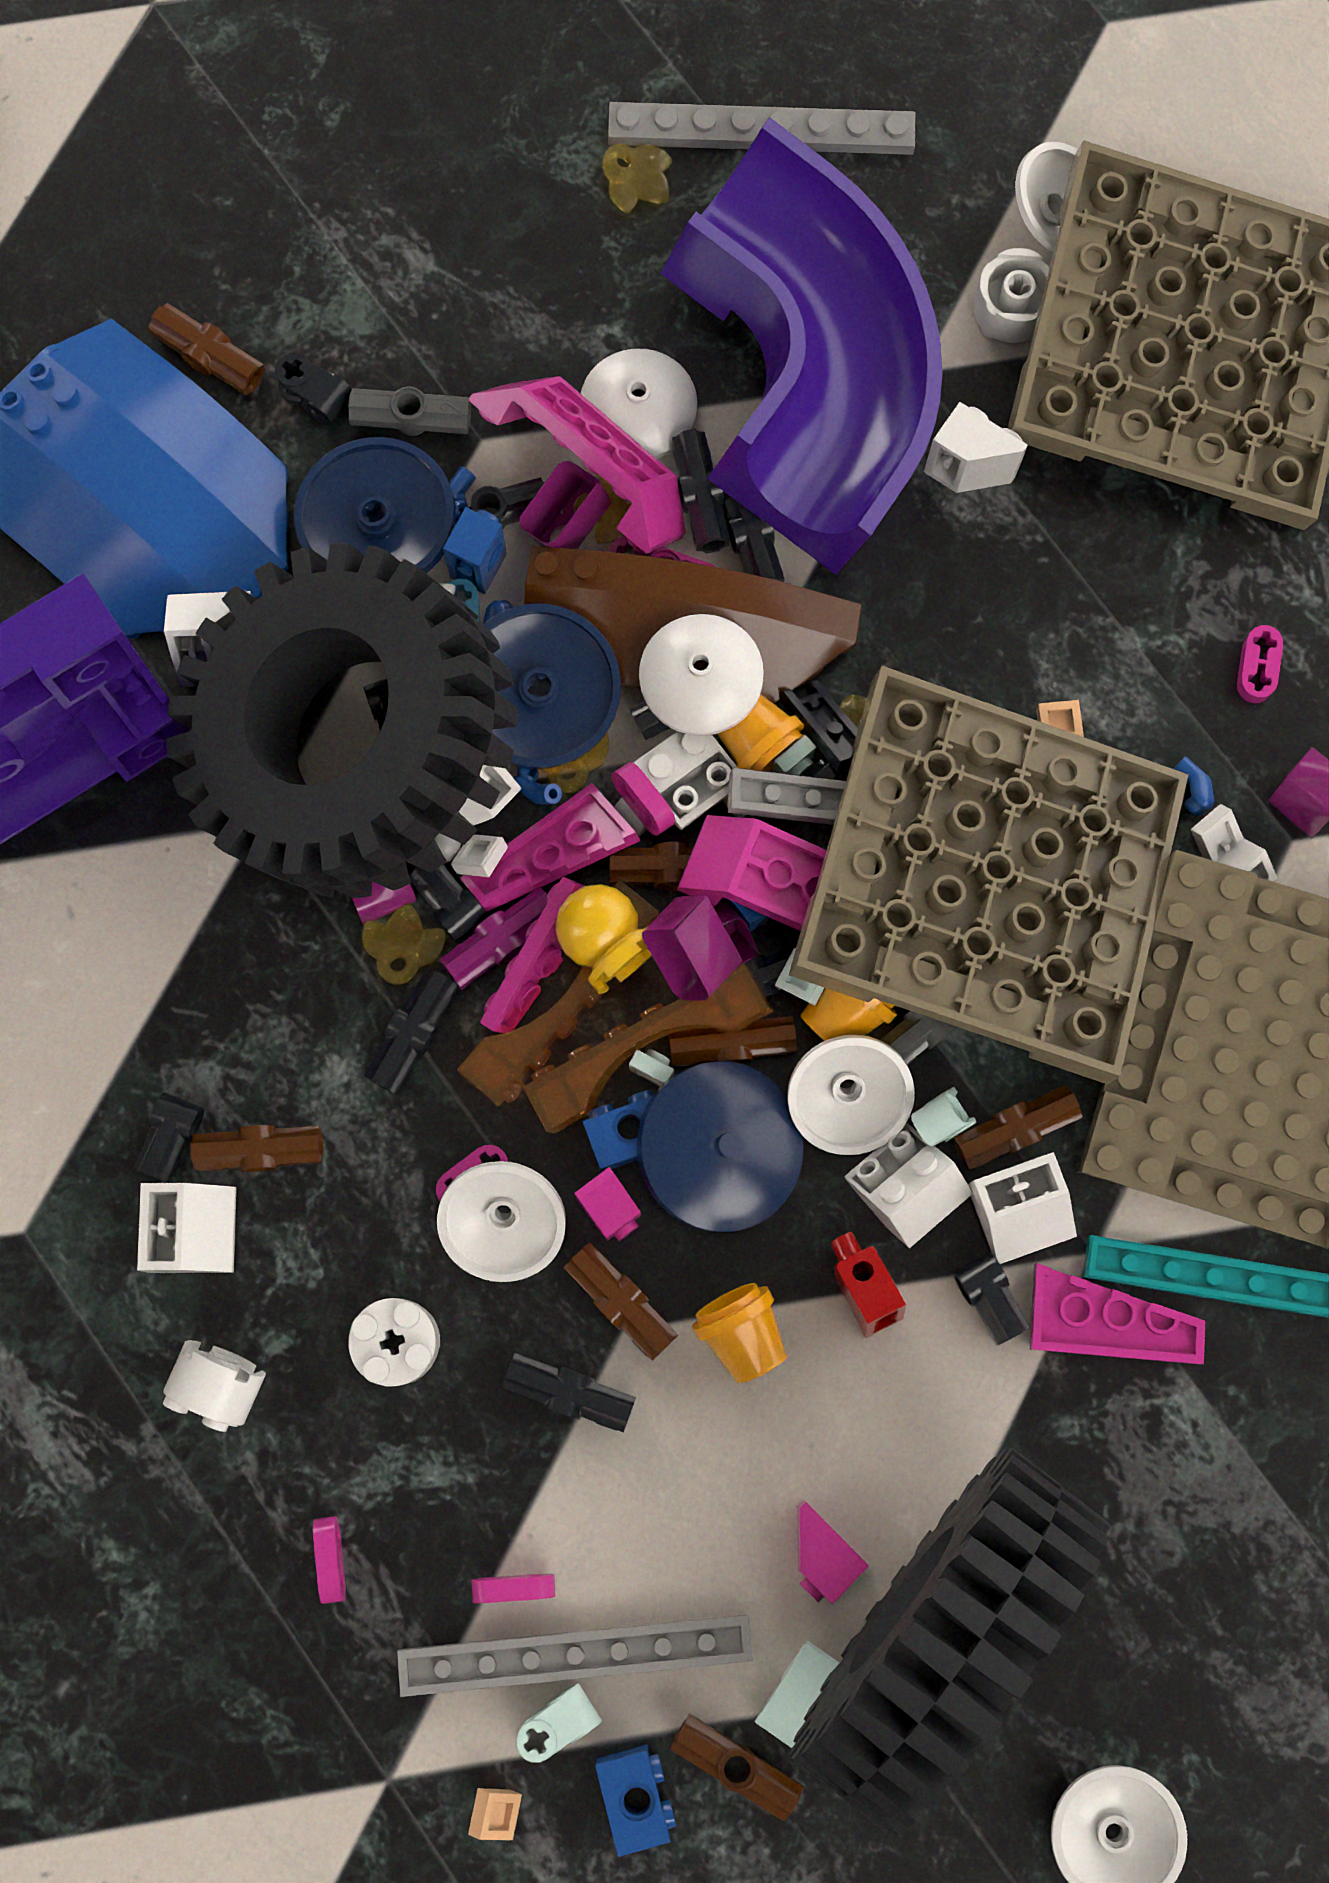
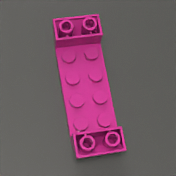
M556 376L510 383L473 393L470 396L469 401L479 409L480 415L490 423L501 425L527 417L531 421L543 425L553 434V439L556 443L572 450L583 460V465L589 471L601 475L612 485L613 491L619 497L631 501L632 504L617 526V529L626 536L627 542L633 548L648 554L682 539L685 535L686 528L677 476L562 377Z
M707 815L677 890L690 896L707 895L712 906H716L724 897L801 931L810 898L815 893L827 850L758 819Z

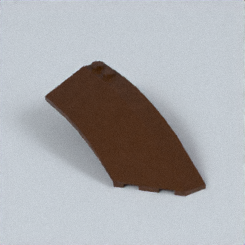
M532 546L525 581L524 605L551 604L569 609L590 621L604 635L615 654L622 687L641 689L639 667L643 652L651 638L668 623L684 616L696 614L715 615L730 620L745 630L755 642L763 662L764 672L761 695L776 706L779 704L780 691L788 688L791 690L796 687L797 689L801 688L824 670L823 667L841 653L844 655L857 645L862 611L861 604L774 579L696 563L606 551ZM698 660L693 664V667L700 671L708 667V663L704 660Z

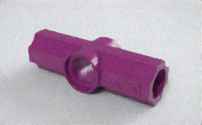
M541 887L535 889L507 911L501 910L489 916L476 927L473 932L474 935L440 959L447 973L461 990L496 964L501 966L519 954L526 942L525 936L528 928L535 920L539 919L547 905V893Z

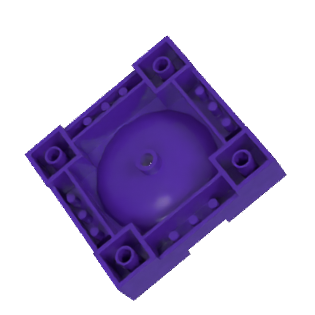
M84 573L0 623V844L115 772H118L128 782L168 756L166 738L190 732L188 727L167 715L170 699Z

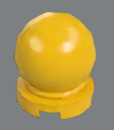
M602 884L584 886L570 894L561 905L555 923L557 940L565 955L578 965L593 969L588 977V982L598 994L608 991L609 987L606 982L616 976L622 982L652 956L642 938V932L646 928L638 929V913L630 899L618 889Z

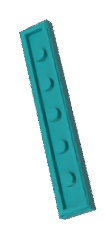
M1094 1235L1088 1236L1083 1278L1329 1318V1274Z

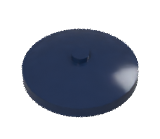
M385 437L354 440L333 449L323 456L304 478L294 507V525L302 548L309 547L328 560L330 543H349L364 555L368 545L385 549L401 562L404 558L426 574L443 557V547L456 523L453 493L448 479L440 466L418 447L401 440Z
M551 604L516 606L495 615L485 622L483 626L493 633L501 646L493 654L510 668L514 682L513 686L503 689L498 693L517 707V727L492 730L495 736L514 750L511 764L532 769L554 768L571 763L590 752L610 729L619 706L621 694L619 666L615 654L604 635L581 615L569 609Z
M709 1062L677 1073L667 1080L652 1096L642 1115L638 1129V1163L649 1192L656 1202L673 1218L685 1225L703 1231H739L757 1225L769 1218L790 1196L802 1166L803 1137L791 1118L787 1096L769 1077L749 1066L739 1063Z

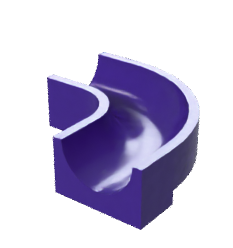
M769 117L732 175L702 215L695 212L688 221L660 274L722 321L727 318L731 311L736 313L753 332L765 359L766 387L761 403L707 479L836 575L872 535L912 476L925 453L935 427L941 398V342L936 316L926 285L914 259L887 218L865 193L842 172Z

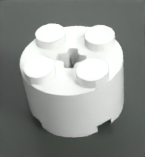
M1008 249L999 253L997 258L990 263L988 262L984 267L973 303L974 315L984 336L1007 343H1020L1032 340L1050 268L1042 261L1043 256L1029 249Z
M398 1298L379 1300L366 1307L353 1321L349 1335V1352L355 1367L367 1380L383 1386H400L414 1382L424 1376L435 1362L440 1347L439 1329L432 1315L419 1304ZM392 1330L395 1335H403L405 1338V1343L399 1345L398 1354L395 1353L394 1349H387L385 1346V1341L390 1339V1331Z
M185 1341L163 1390L166 1395L163 1405L179 1413L187 1414L188 1410L204 1416L202 1423L218 1431L226 1432L228 1426L237 1427L238 1425H243L266 1373L260 1371L253 1374L256 1368L255 1364L225 1349L213 1346L211 1351L207 1353L198 1350L201 1342Z

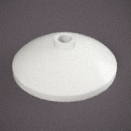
M1046 142L1028 152L1018 167L1015 181L1017 205L1025 226L1032 236L1051 252H1054L1060 227L1057 223L1073 158L1078 150L1061 142Z
M629 349L608 356L592 369L581 390V395L656 459L673 451L672 437L679 435L682 431L692 429L695 423L697 395L690 376L674 359L654 350ZM636 389H641L645 394L641 397H636L632 392Z
M696 614L684 616L668 623L651 638L641 658L639 680L642 695L647 706L662 723L685 734L712 735L734 727L748 716L760 697L764 671L760 652L755 642L745 630L723 617ZM698 660H704L708 663V667L705 670L699 671L693 667V664Z
M842 1035L816 1045L801 1058L791 1075L787 1099L791 1118L798 1131L807 1141L830 1153L856 1155L873 1151L885 1145L890 1137L902 1130L910 1117L915 1092L913 1079L907 1064L891 1046L869 1036ZM850 1079L854 1081V1084L849 1088L840 1087L844 1080Z
M504 1161L479 1164L457 1176L444 1192L437 1214L439 1238L449 1257L468 1273L496 1282H511L525 1279L545 1268L557 1255L564 1239L566 1216L562 1200L551 1183L533 1169L517 1163ZM506 1205L511 1209V1212L501 1213L497 1207Z
M1111 1765L1086 1772L1073 1781L1064 1791L1056 1805L1052 1818L1051 1844L1056 1863L1068 1883H1174L1185 1862L1187 1830L1179 1805L1172 1794L1159 1781L1141 1770L1127 1766ZM1110 1824H1118L1120 1828L1119 1835L1114 1839L1107 1838L1106 1828Z

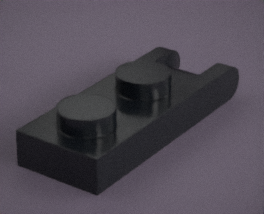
M817 679L808 681L806 689L809 695L797 698L789 688L780 691L779 698L783 706L791 716L796 715L804 724V732L837 772L850 768L855 752L853 751V746L858 728Z

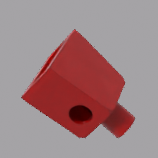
M853 1232L846 1233L833 1240L830 1245L839 1260V1263L834 1268V1276L865 1338L902 1320L905 1314L906 1302L875 1248L871 1246L862 1250ZM863 1273L868 1275L870 1279L859 1281L854 1276Z

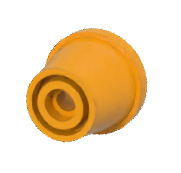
M760 694L756 705L746 718L734 727L717 733L738 769L771 772L774 761L804 737L800 733L804 728V724L796 715L790 717Z
M824 988L816 1005L808 1003L800 1016L817 1035L826 1041L842 1035L865 1036L882 1023L886 1022L889 1024L897 1016V1013L892 1009L895 1005L873 998L868 1003Z
M756 1283L738 1287L711 1301L696 1313L697 1321L692 1325L697 1339L706 1342L735 1379L736 1383H744L764 1375L780 1365L788 1356L771 1305L774 1302V1298L767 1286L758 1287Z

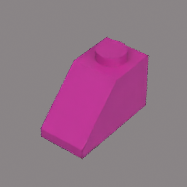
M610 1167L574 1193L578 1203L607 1241L613 1236L618 1241H621L639 1227L635 1220L641 1216V1212Z
M801 1501L797 1506L798 1570L805 1578L799 1584L818 1603L825 1597L833 1605L869 1565L806 1501Z

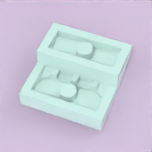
M807 1640L783 1673L776 1689L757 1714L755 1723L792 1748L795 1745L793 1740L796 1733L805 1723L804 1717L809 1707L822 1693L820 1691L821 1686L839 1662Z

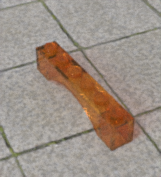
M621 880L615 884L613 888L618 889L627 896L638 913V929L648 927L658 917V910ZM582 966L579 975L566 994L548 1012L531 1023L505 1034L485 1037L457 1069L460 1076L497 1107L504 1100L510 1104L524 1088L525 1084L521 1080L532 1068L537 1072L550 1058L552 1052L548 1048L558 1036L564 1040L577 1026L579 1020L575 1016L585 1005L592 1008L604 994H598L588 982V977L593 969Z
M742 963L707 1000L685 1001L679 998L666 1007L662 1003L656 1004L640 1014L642 1020L630 1027H627L626 1024H621L603 1035L605 1038L604 1042L593 1048L586 1044L575 1049L567 1055L569 1061L556 1069L554 1065H548L531 1075L533 1082L523 1088L546 1132L557 1133L589 1115L588 1113L593 1110L600 1092L611 1075L629 1056L646 1044L668 1034L689 1029L719 1028L739 1031L773 1012V1009L750 967Z

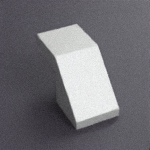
M1220 804L1190 829L1203 858L1256 873L1257 877L1272 882L1277 879L1266 850L1243 838L1232 810Z

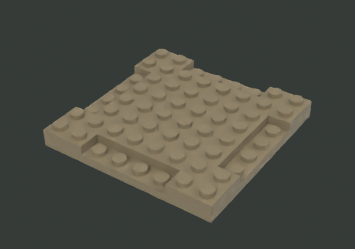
M1084 140L1073 158L1057 223L1060 226L1028 358L1022 367L1008 429L1016 432L1022 441L1029 446L1077 461H1081L1085 456H1089L1232 500L1230 508L1302 530L1307 529L1318 519L1329 468V219Z
M881 666L871 683L853 746L854 756L815 893L810 898L789 976L868 1003L875 998L1030 1052L1029 1058L1105 1084L1111 1083L1121 1076L1188 774Z
M1175 850L1170 854L1121 1076L1109 1084H1102L1077 1172L1329 1249V898L1257 877L1256 873L1179 850Z

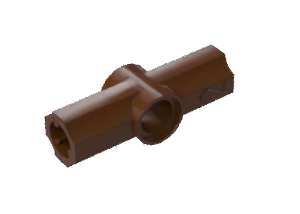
M169 303L159 306L152 314L148 327L150 335L180 353L186 363L205 376L213 374L244 395L254 392L261 383L263 373L265 372L264 365L234 346L228 336L216 326L208 322H204L201 325Z
M663 842L655 844L653 848L631 847L611 854L610 886L653 885L654 888L660 890H677L694 847H690L682 842Z
M793 1016L749 1021L748 1018H728L712 1022L710 1026L668 1030L672 1067L696 1066L718 1061L744 1064L753 1061L757 1057L797 1053Z
M1065 1085L1029 1103L1023 1101L991 1116L992 1120L953 1137L952 1141L961 1163L969 1171L987 1164L1006 1153L1011 1155L1043 1140L1042 1136L1075 1122L1083 1116L1074 1093Z
M252 1125L240 1127L238 1131L192 1134L191 1160L194 1171L239 1169L242 1172H262L276 1170L277 1166L323 1163L324 1141L320 1126H295L276 1129V1126Z
M589 1242L563 1268L594 1299L592 1303L618 1330L622 1329L646 1357L648 1356L653 1361L678 1334L648 1304L650 1300L624 1273L620 1274L610 1264L611 1262Z
M690 1713L683 1721L670 1745L671 1750L720 1780L727 1789L740 1793L784 1822L792 1814L804 1789L802 1784L753 1754L747 1746L734 1742ZM741 1756L749 1762L748 1771L744 1776L732 1778L725 1773V1764L731 1757Z

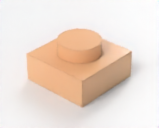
M1079 700L1038 704L1036 712L1039 722L1084 737Z
M478 1788L468 1835L479 1840H513L522 1794L508 1789Z

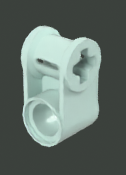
M955 1087L940 1094L911 1115L917 1132L930 1146H935L943 1141L947 1142L977 1123L974 1117H968L956 1098L958 1092Z
M578 1682L547 1703L545 1708L521 1725L516 1737V1746L519 1754L524 1759L530 1762H542L566 1745L574 1743L589 1733L603 1720ZM534 1728L537 1733L544 1730L547 1732L548 1736L544 1741L545 1749L540 1751L537 1746L528 1748L526 1742L530 1737L529 1729Z

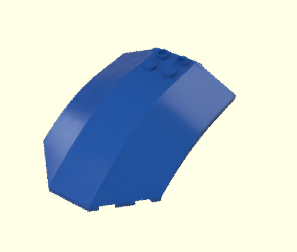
M113 319L107 320L58 344L47 346L0 392V529L64 584L84 573L128 639L139 638L141 633L162 631L164 634L168 595L228 592L234 586H237L244 591H250L251 595L258 599L263 594L254 573L256 569L268 562L274 563L285 571L289 569V554L287 553L289 505L286 502V484L289 482V470L287 466L204 390Z

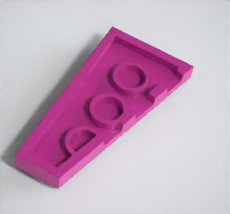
M591 783L507 844L508 848L490 877L463 875L460 879L465 888L468 889L484 911L487 912L640 842L636 831L594 784Z
M562 877L560 882L551 888L546 898V907L539 919L535 920L526 932L525 944L518 956H515L507 965L505 970L506 977L500 988L487 1000L484 1008L485 1014L480 1021L481 1024L492 1031L508 1035L515 1029L541 992V987L537 984L539 980L549 976L552 972L554 973L563 961L561 957L562 948L556 934L555 923L561 905L568 896L584 887V885Z
M1038 1263L1034 1264L1029 1350L1204 1364L1205 1320L1137 1299L1129 1294L1102 1287L1088 1280L1067 1275Z

